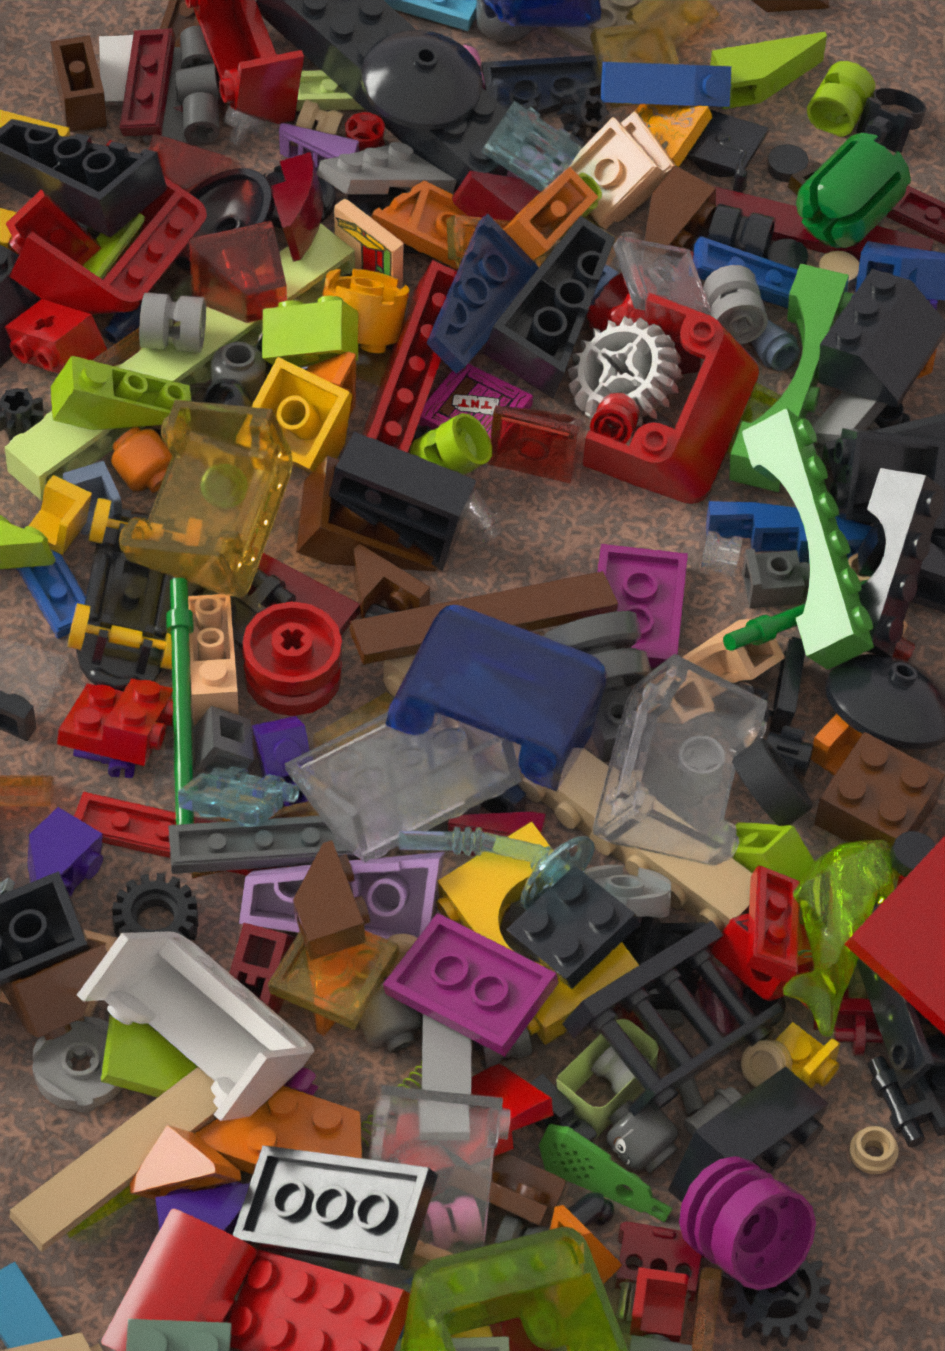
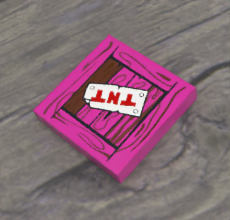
M467 364L457 374L452 371L428 399L418 425H427L434 430L461 413L470 414L486 429L491 440L493 454L533 405V395Z

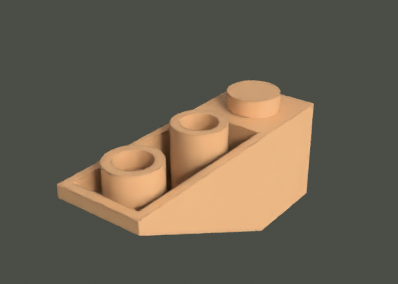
M230 594L188 596L189 610L193 612L194 631L189 634L194 726L210 706L239 715Z

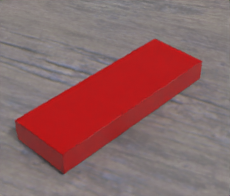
M759 865L751 875L746 967L790 984L797 973L800 882Z

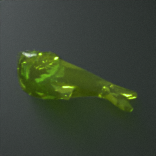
M861 840L839 844L816 859L804 870L800 884L793 892V897L800 905V914L810 944L814 970L793 976L783 987V993L785 996L797 999L808 1006L813 1013L820 1033L825 1037L833 1035L843 994L849 985L859 958L844 944L872 914L875 901L881 904L894 891V883L898 881L900 876L893 868L890 856L892 846L885 840Z

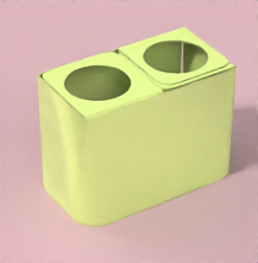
M626 1019L616 1020L641 1054L650 1060L649 1064L656 1071L658 1057L656 1041L631 1021ZM602 1034L573 1060L556 1079L557 1089L575 1106L574 1113L591 1125L596 1131L597 1137L611 1124L608 1118L628 1100L633 1102L645 1090L634 1077L603 1107H593L575 1094L594 1074L591 1068L610 1047Z

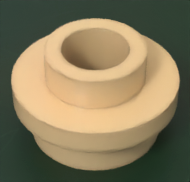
M869 1126L858 1131L853 1136L849 1147V1155L853 1164L861 1171L869 1174H882L889 1171L895 1165L899 1152L898 1144L892 1134L879 1126ZM869 1146L878 1147L882 1155L878 1157L871 1156L865 1152V1148Z

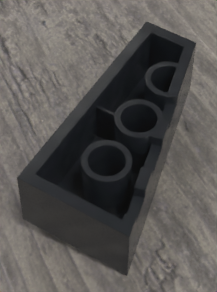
M11 119L0 128V182L30 198H33L42 189L74 220L110 238L167 190L157 151L143 149L139 154L128 151L126 144L113 141L109 146L92 143L90 136L78 133L75 136H60L55 128Z
M580 216L494 324L483 354L554 399L615 237Z

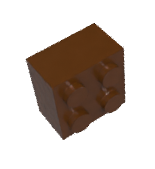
M864 732L821 795L814 825L891 865L889 859L890 848H892L896 838L902 833L909 831L918 832L938 802L945 774Z

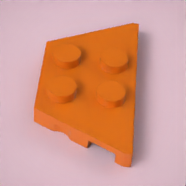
M425 180L412 187L409 193H402L395 197L390 206L383 210L377 208L371 215L374 221L404 244L450 265L455 270H458L478 224L453 204V194Z
M282 1086L251 1116L220 1121L217 1118L195 1133L236 1168L250 1174L254 1173L263 1145L362 1158L361 1117L359 1111L286 1086Z

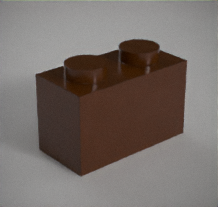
M90 35L50 41L53 74L66 127L69 128L70 132L107 126L104 89Z

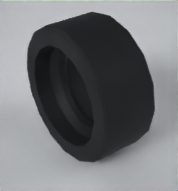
M759 738L733 758V765L741 780L761 808L778 826L790 825L812 809V801L797 776L776 749L764 738Z

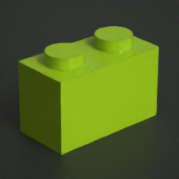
M323 296L318 298L317 303L303 304L299 301H283L278 304V307L263 309L262 358L270 364L274 365L277 357L298 367H308L345 352L356 354V361H358V311L344 302L342 298Z

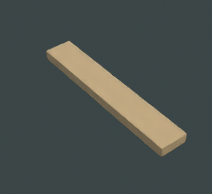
M197 1067L11 1208L10 1219L41 1252L45 1251L130 1185V1182L167 1125L196 1133L217 1117L214 1116V1113L218 1107L213 1102L216 1096L211 1091V1086L215 1081Z

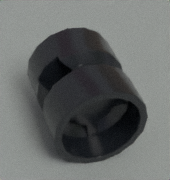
M719 203L712 219L708 239L766 259L768 248L773 238L776 217L752 212L747 217L744 216L742 209Z

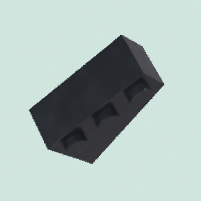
M353 432L335 468L329 496L373 526L378 521L400 535L397 542L408 549L414 544L432 556L434 559L431 564L443 572L460 535L477 480L384 444L376 439Z
M785 1066L695 1130L668 1191L680 1202H683L689 1186L705 1168L719 1159L734 1156L750 1160L758 1165L760 1169L771 1173L774 1169L780 1168L800 1145L806 1148L817 1139L824 1128L820 1121L829 1103Z

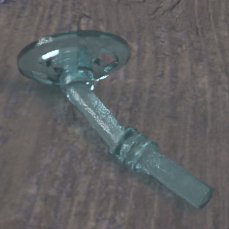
M455 827L453 832L399 831L398 839L400 850H453L454 855H460L461 851H464V854L470 856L472 851L475 852L476 856H481L482 852L485 851L530 862V868L533 871L526 881L520 899L521 905L526 910L574 865L584 872L592 859L595 849L594 842L587 836L575 837L552 849L550 846L543 847L539 844L483 832L481 827H476L475 832H472L471 827H466L464 832L461 831L460 827ZM578 845L576 855L570 856L568 850ZM532 883H533V886H532V889H531V892H530V895H529V888L531 887V885H532Z

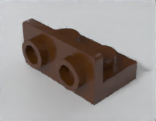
M504 1152L474 1165L468 1163L467 1167L457 1166L450 1184L537 1225L549 1226L554 1208L559 1204L567 1181Z

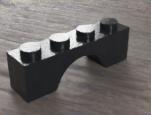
M880 468L867 510L874 514L881 522L886 536V548L880 566L861 585V591L858 592L861 605L867 610L873 624V629L869 633L874 648L866 651L868 653L892 657L896 644L903 635V622L910 601L916 594L917 578L923 559L929 553L931 534L936 519L940 516L944 506L943 497L945 490L926 475Z

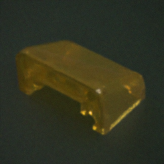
M175 400L171 412L164 419L161 428L162 439L167 443L172 457L148 520L133 517L128 525L122 528L119 546L130 562L175 578H185L189 583L222 595L244 597L253 582L291 476L293 463L291 448L272 409Z

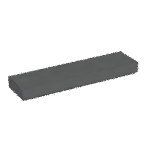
M355 813L168 825L172 874L311 865L322 844L331 840L334 843L338 856L346 854L349 861L359 860Z

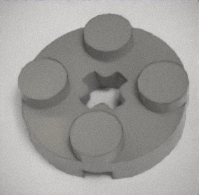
M623 865L595 866L583 871L633 911L637 917L663 918L670 914L671 881L660 873L639 868L638 876L623 874Z
M84 1017V1021H74L70 1023L72 1030L52 1040H45L44 1036L38 1038L34 1046L32 1070L37 1087L47 1100L61 1108L85 1113L90 1112L96 1107L111 1101L123 1089L101 1082L108 1022L96 1017ZM86 1055L91 1057L89 1069L84 1071L73 1070L70 1061L73 1057L79 1060L85 1058Z

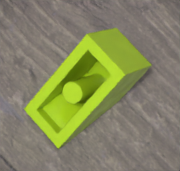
M738 822L714 844L751 873L759 865L798 880L800 882V894L807 888V882L820 871L797 830L791 825L778 826L776 824Z

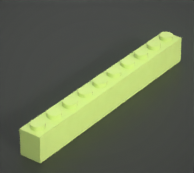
M320 223L319 230L311 246L301 260L293 262L289 247L287 246L278 254L269 256L261 266L247 276L238 278L223 293L206 301V327L201 353L177 351L174 344H169L164 350L141 348L134 356L115 367L189 385L190 393H192L211 379L212 357L220 347L232 342H244L256 347L259 335L263 332V309L278 307V304L283 301H299L303 304L317 303L318 298L323 296L326 274L329 271L341 269L340 276L352 273V270L355 269V250ZM177 321L173 326H180L181 321ZM50 411L42 421L25 433L16 435L5 446L7 470L42 501L45 485L53 475L63 479V473L94 464L113 450L114 442L121 435L135 427L90 430L53 421L52 411Z

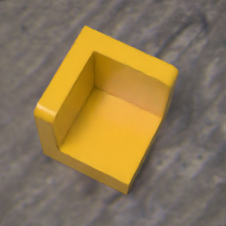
M53 475L45 485L41 510L29 526L39 530L47 537V543L51 550L63 555L87 523L92 493Z

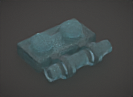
M514 101L505 114L507 116L503 117L481 151L542 192L570 167L573 162L571 160H574L582 147L569 139L571 134L564 129L556 130L540 119L539 112L531 107L527 110Z
M231 766L228 769L215 767L211 774L201 773L178 791L179 808L195 811L202 817H221L237 821L242 826L255 827L262 825L282 809L283 801L294 803L299 795V787L295 784L286 783L283 777L267 774L264 777L250 775L247 769Z

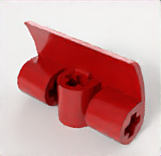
M172 1209L101 1340L102 1345L114 1351H126L128 1319L227 1323L236 1302L234 1297L258 1253L257 1249L209 1223L177 1209Z

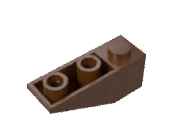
M676 165L651 195L640 271L641 278L650 283L652 287L655 284L661 285L666 280L671 265L679 256L682 257L684 252L690 251L695 236L702 228L707 229L711 225L717 208L716 188Z

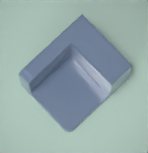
M104 461L63 473V480L92 493L87 523L81 529V534L87 535L90 533L98 498L111 501L108 518L122 513L121 497Z

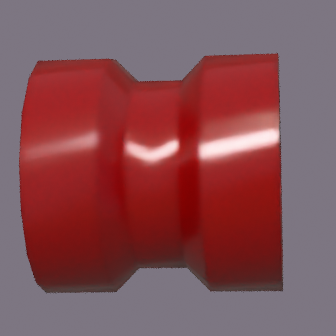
M611 393L599 403L591 419L590 431L626 444L639 421L640 412L637 403L626 394Z

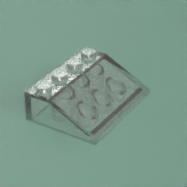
M440 686L284 763L286 772L338 841L364 863L384 856L396 846L410 839L423 836L429 829L449 819L463 815L468 809L489 798L498 797L508 788L522 782L511 735Z

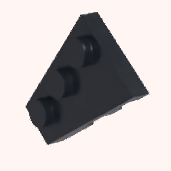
M599 55L482 62L481 71L485 80V91L518 120H527L561 109L565 104L562 96L571 93L575 94L576 89L589 87L590 96L601 94L602 66Z

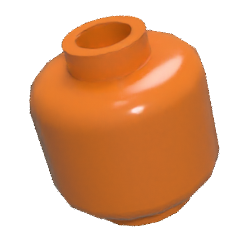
M135 427L125 432L114 442L111 464L132 491L138 492L149 488L154 493L171 481L172 476L170 472L175 465V456L155 430H141L139 427Z

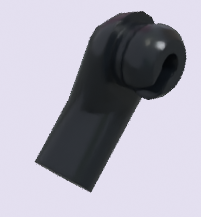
M597 1192L587 1193L568 1208L585 1227H588L592 1222L603 1225L605 1222H610L614 1215L612 1201L605 1199L603 1194Z

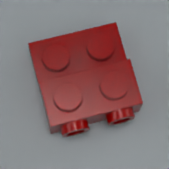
M131 678L124 692L114 690V688L108 685L87 683L58 729L57 745L145 766L153 750L159 751L161 749L167 726L173 727V689L159 685L151 680H137Z

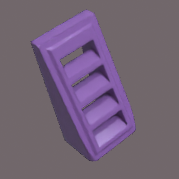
M281 123L279 128L280 154L287 158H292L311 152L316 168H319L321 160L338 157L340 154L359 152L358 140ZM291 141L298 144V147L292 146Z

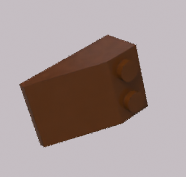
M327 456L306 478L303 485L296 553L330 565L354 566V548L361 544L402 570L432 572L437 570L431 564L434 559L432 556L414 544L409 549L397 542L399 534L379 521L373 526L329 496L335 468L339 462L338 459Z

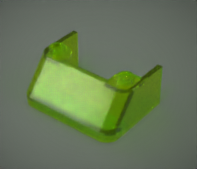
M559 1227L436 1258L419 1268L412 1280L400 1351H456L450 1335L520 1317L528 1338L533 1344L544 1350H554L565 1346L567 1351H628L589 1246L579 1232L569 1227Z

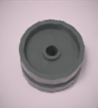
M617 611L579 619L552 629L541 636L546 661L561 666L551 675L557 701L572 702L586 700L588 696L630 686L633 687L652 677L647 652L630 648L641 639L642 635L635 612Z

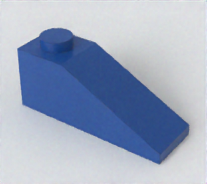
M602 62L601 100L607 103L730 107L732 66Z

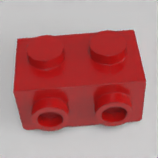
M42 189L6 222V226L12 236L9 243L18 254H20L31 232L82 266L101 249L98 241Z

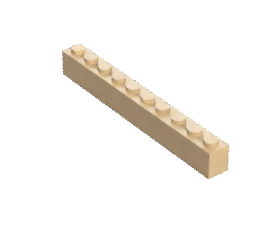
M451 648L384 661L383 682L391 695L399 700L404 698L418 707L420 715L432 725L439 723L448 731L460 729L467 751L475 750L485 758L487 765L493 772L500 776L508 775L520 784L522 790L526 792V797L531 801L537 803L540 801L544 802L554 810L557 819L564 826L570 829L577 827L585 833L594 848L601 854H612L622 861L630 875L638 876V869L644 868L667 877L671 881V907L675 909L684 908L696 917L697 922H705L707 924L712 920L721 933L732 918L749 913L750 881L753 873Z

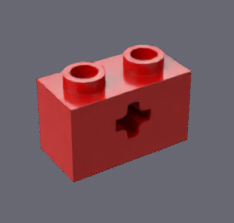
M44 299L38 301L5 326L12 341L10 343L11 351L19 361L58 374L71 356L92 361L107 350L92 314Z

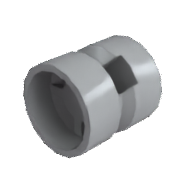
M729 265L712 272L705 280L703 286L710 315L717 319L740 344L755 340L765 331L768 324L767 314L760 296L755 274L749 268L742 265Z
M144 293L139 326L140 347L164 350L169 344H174L177 351L201 353L206 327L205 297L180 296L177 301H172L169 294ZM173 320L181 321L180 326H173Z

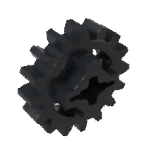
M807 1254L806 1259L793 1275L777 1286L762 1290L746 1287V1292L753 1296L754 1302L751 1306L745 1298L743 1285L724 1272L721 1286L725 1290L722 1293L721 1304L722 1306H732L729 1311L728 1321L731 1324L742 1320L744 1322L742 1336L745 1338L754 1331L761 1333L760 1343L763 1346L767 1345L770 1336L778 1337L782 1347H787L790 1334H794L802 1342L805 1341L809 1331L808 1326L817 1330L820 1328L823 1319L821 1313H827L831 1299L825 1295L828 1294L830 1288V1278L819 1277L824 1265L822 1261H814L809 1264L807 1262ZM800 1278L805 1284L807 1291L799 1286L798 1280ZM777 1288L782 1289V1290L776 1291L775 1294L770 1293V1292H774Z

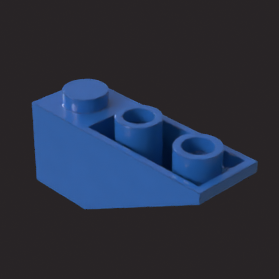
M867 241L861 251L856 291L869 272L874 269L911 280L927 300H945V253Z

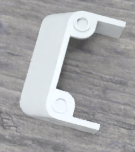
M176 932L121 933L77 994L82 1001L105 1000L109 1004L107 1007L108 1012L123 1024L131 1025L132 1022L139 1024L148 1023L215 1081L211 1086V1091L216 1096L213 1102L218 1107L214 1116L220 1121L251 1116L305 1065L314 1052L313 1046L299 1032L196 944Z

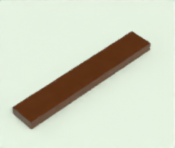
M601 571L350 621L349 631L361 661L365 665L564 625L599 614L617 612L618 602L604 572Z

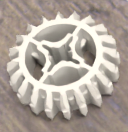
M624 316L620 326L608 320L607 330L603 332L593 328L594 338L590 342L581 340V346L584 351L572 354L573 362L576 366L568 369L569 377L572 379V382L569 384L570 392L575 397L576 405L581 411H585V414L591 420L604 397L611 393H622L634 399L639 407L640 417L636 426H642L643 417L646 415L657 419L655 409L660 405L670 407L666 396L667 394L678 393V386L674 381L682 378L681 369L678 367L681 360L679 353L674 347L675 343L668 335H665L659 326L655 324L649 326L642 318H639L634 323L631 319Z

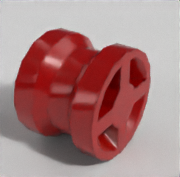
M360 112L348 118L345 123L346 138L359 141V152L364 151L366 148L385 146L383 139L385 136V124L376 114Z

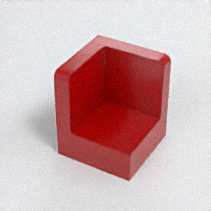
M639 1267L629 1335L643 1337L647 1334H658L669 1338L671 1342L679 1343L689 1275Z

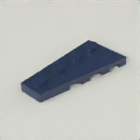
M486 214L479 220L427 341V345L456 374L471 361L488 341L494 324L539 269V266L489 214Z

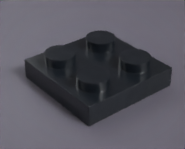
M574 865L514 921L506 931L516 944L545 968L555 972L558 979L570 989H573L641 923L633 911Z

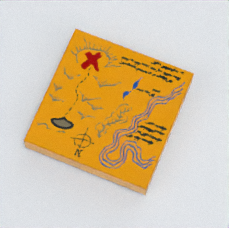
M640 104L635 110L678 167L712 119L708 106Z

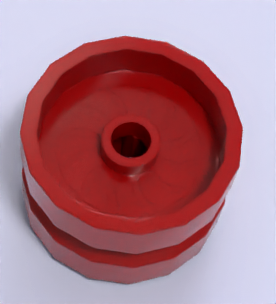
M293 601L274 604L255 615L246 627L242 642L244 679L247 691L258 705L275 714L289 716L313 713L329 704L339 691L342 679V638L335 621L327 612L312 604Z

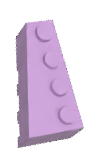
M445 852L349 861L355 878L354 882L349 883L354 897L363 896L371 921L364 925L365 943L383 945L386 939L395 934H410L417 938L421 935L436 915V900H438L439 896L437 881L441 879ZM311 865L259 869L249 873L245 877L239 924L248 923L259 927L300 933L295 920L293 898Z

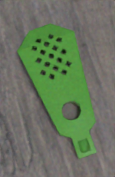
M549 1124L539 1143L546 1171L587 1190L601 1193L604 1197L640 1213L645 1211L665 1223L672 1207L654 1198L650 1186L642 1182L640 1177L626 1171L610 1160L611 1155L572 1128ZM623 1185L630 1187L633 1191L626 1189Z

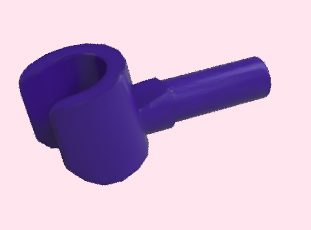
M76 749L73 751V756L109 764L108 774L111 777H119L121 768L125 769V778H133L134 763Z

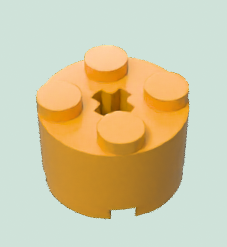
M341 269L329 271L326 274L323 296L340 297L344 302L357 310L358 343L361 344V348L372 353H384L386 345L397 342L402 330L409 287L405 284L402 289L397 288L398 279L379 272L353 269L352 276H340Z

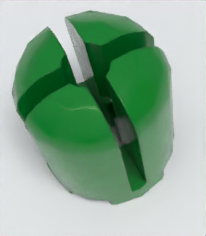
M868 133L851 135L799 188L796 207L798 215L803 218L802 224L810 235L826 246L848 248L858 245L905 196L906 187L911 183L909 167L901 153L898 151L893 156L884 146L874 141L878 137L877 135Z

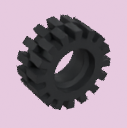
M157 873L156 881H150L149 874L140 875V885H137L132 879L126 883L127 892L120 889L117 893V902H113L112 907L114 933H116L117 938L121 933L176 932L189 940L195 941L198 934L197 927H199L197 901L195 896H192L191 889L187 884L182 888L180 887L179 878L172 876L170 882L166 883L165 874ZM154 906L166 908L174 916L173 922L169 926L156 930L140 926L137 920L145 909Z

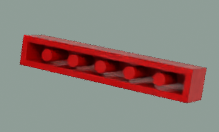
M432 260L416 285L404 317L402 330L392 349L362 435L408 453L441 358L427 345V341L457 271Z

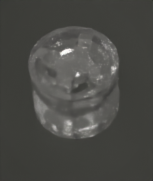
M709 530L702 556L700 573L709 575L715 571L723 573L727 579L735 580L744 537L734 536L728 539L721 537L716 531Z

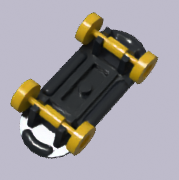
M98 498L88 541L96 542L85 604L77 603L67 647L76 649L80 669L94 685H108L114 688V690L124 692L131 678L155 681L163 668L172 670L171 635L167 633L166 613L171 610L170 580L181 576L183 562L193 564L202 521L188 519L184 535H180L174 528V520L166 519L164 521L147 513L131 512L130 510L123 509L121 514L108 518L111 501Z

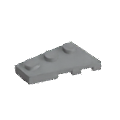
M392 142L390 145L366 148L364 151L340 154L338 157L321 160L316 174L345 194H388L390 187L403 189L409 193L412 187L423 180L453 194L457 181L414 154L410 146L400 142Z

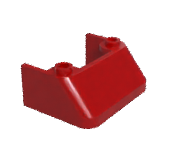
M185 0L186 6L194 9L219 74V88L223 102L225 104L230 103L233 110L277 125L294 121L304 60L302 50L276 54L255 0Z
M110 139V141L106 144V146H109V144L112 142L111 139ZM164 176L167 190L140 212V214L145 216L142 232L103 280L33 232L27 237L9 277L41 299L92 315L133 311L141 305L144 293H150L198 234L206 220V209L196 197Z
M649 293L646 300L644 321L649 326L652 324L659 326L672 341L681 344L690 354L705 360L675 429L660 423L644 424L637 429L629 446L589 430L585 437L583 466L683 503H699L705 500L712 490L757 385L759 367L756 360L717 319Z

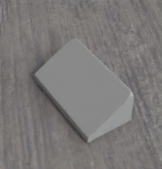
M842 391L812 426L816 433L817 442L824 445L825 442L841 438L842 428L866 430L887 404Z

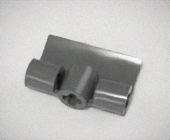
M192 26L183 30L180 34V47H174L162 135L142 136L146 144L165 146L204 144L214 141L220 134L218 100L222 99L219 88L220 77L200 26ZM182 105L183 112H180L174 109L173 107Z

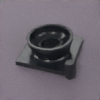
M710 110L712 119L685 158L694 160V163L701 171L711 176H734L733 191L743 193L747 186L748 177L745 169L749 166L750 161L767 136L769 128Z

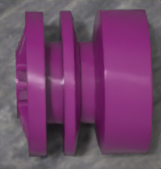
M734 1156L719 1159L705 1168L692 1182L681 1204L679 1225L683 1239L693 1250L705 1256L711 1263L719 1265L725 1273L745 1287L762 1290L775 1287L785 1281L804 1262L814 1241L816 1220L812 1205L803 1195L785 1183L775 1180L770 1173L760 1169L752 1161Z

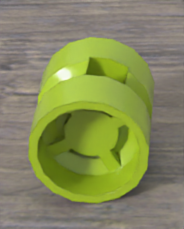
M838 61L833 64L807 106V116L810 122L817 129L839 137L850 134L863 113L867 98H872L875 91V81L872 75L864 67L850 61Z
M461 413L444 422L438 428L414 440L410 448V454L464 475L490 460L492 445L484 426L472 415Z

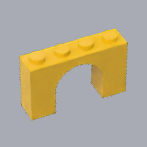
M530 822L437 881L439 899L436 900L437 908L441 915L512 950L506 944L500 932L501 923L510 909V904L523 899L558 877L559 857L533 822ZM621 942L573 989H570L558 979V985L528 1024L527 1030L529 1035L532 1036L537 1033L542 1042L547 1045L567 1032L562 1023L584 999L639 966L624 944Z

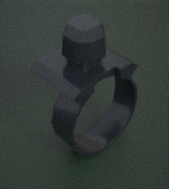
M893 88L876 89L872 98H867L856 133L877 135L878 137L874 140L875 142L895 153L898 151L902 153L909 130L920 128L927 107L919 98L905 91ZM899 105L906 107L913 113L900 111L898 114H895L881 106Z

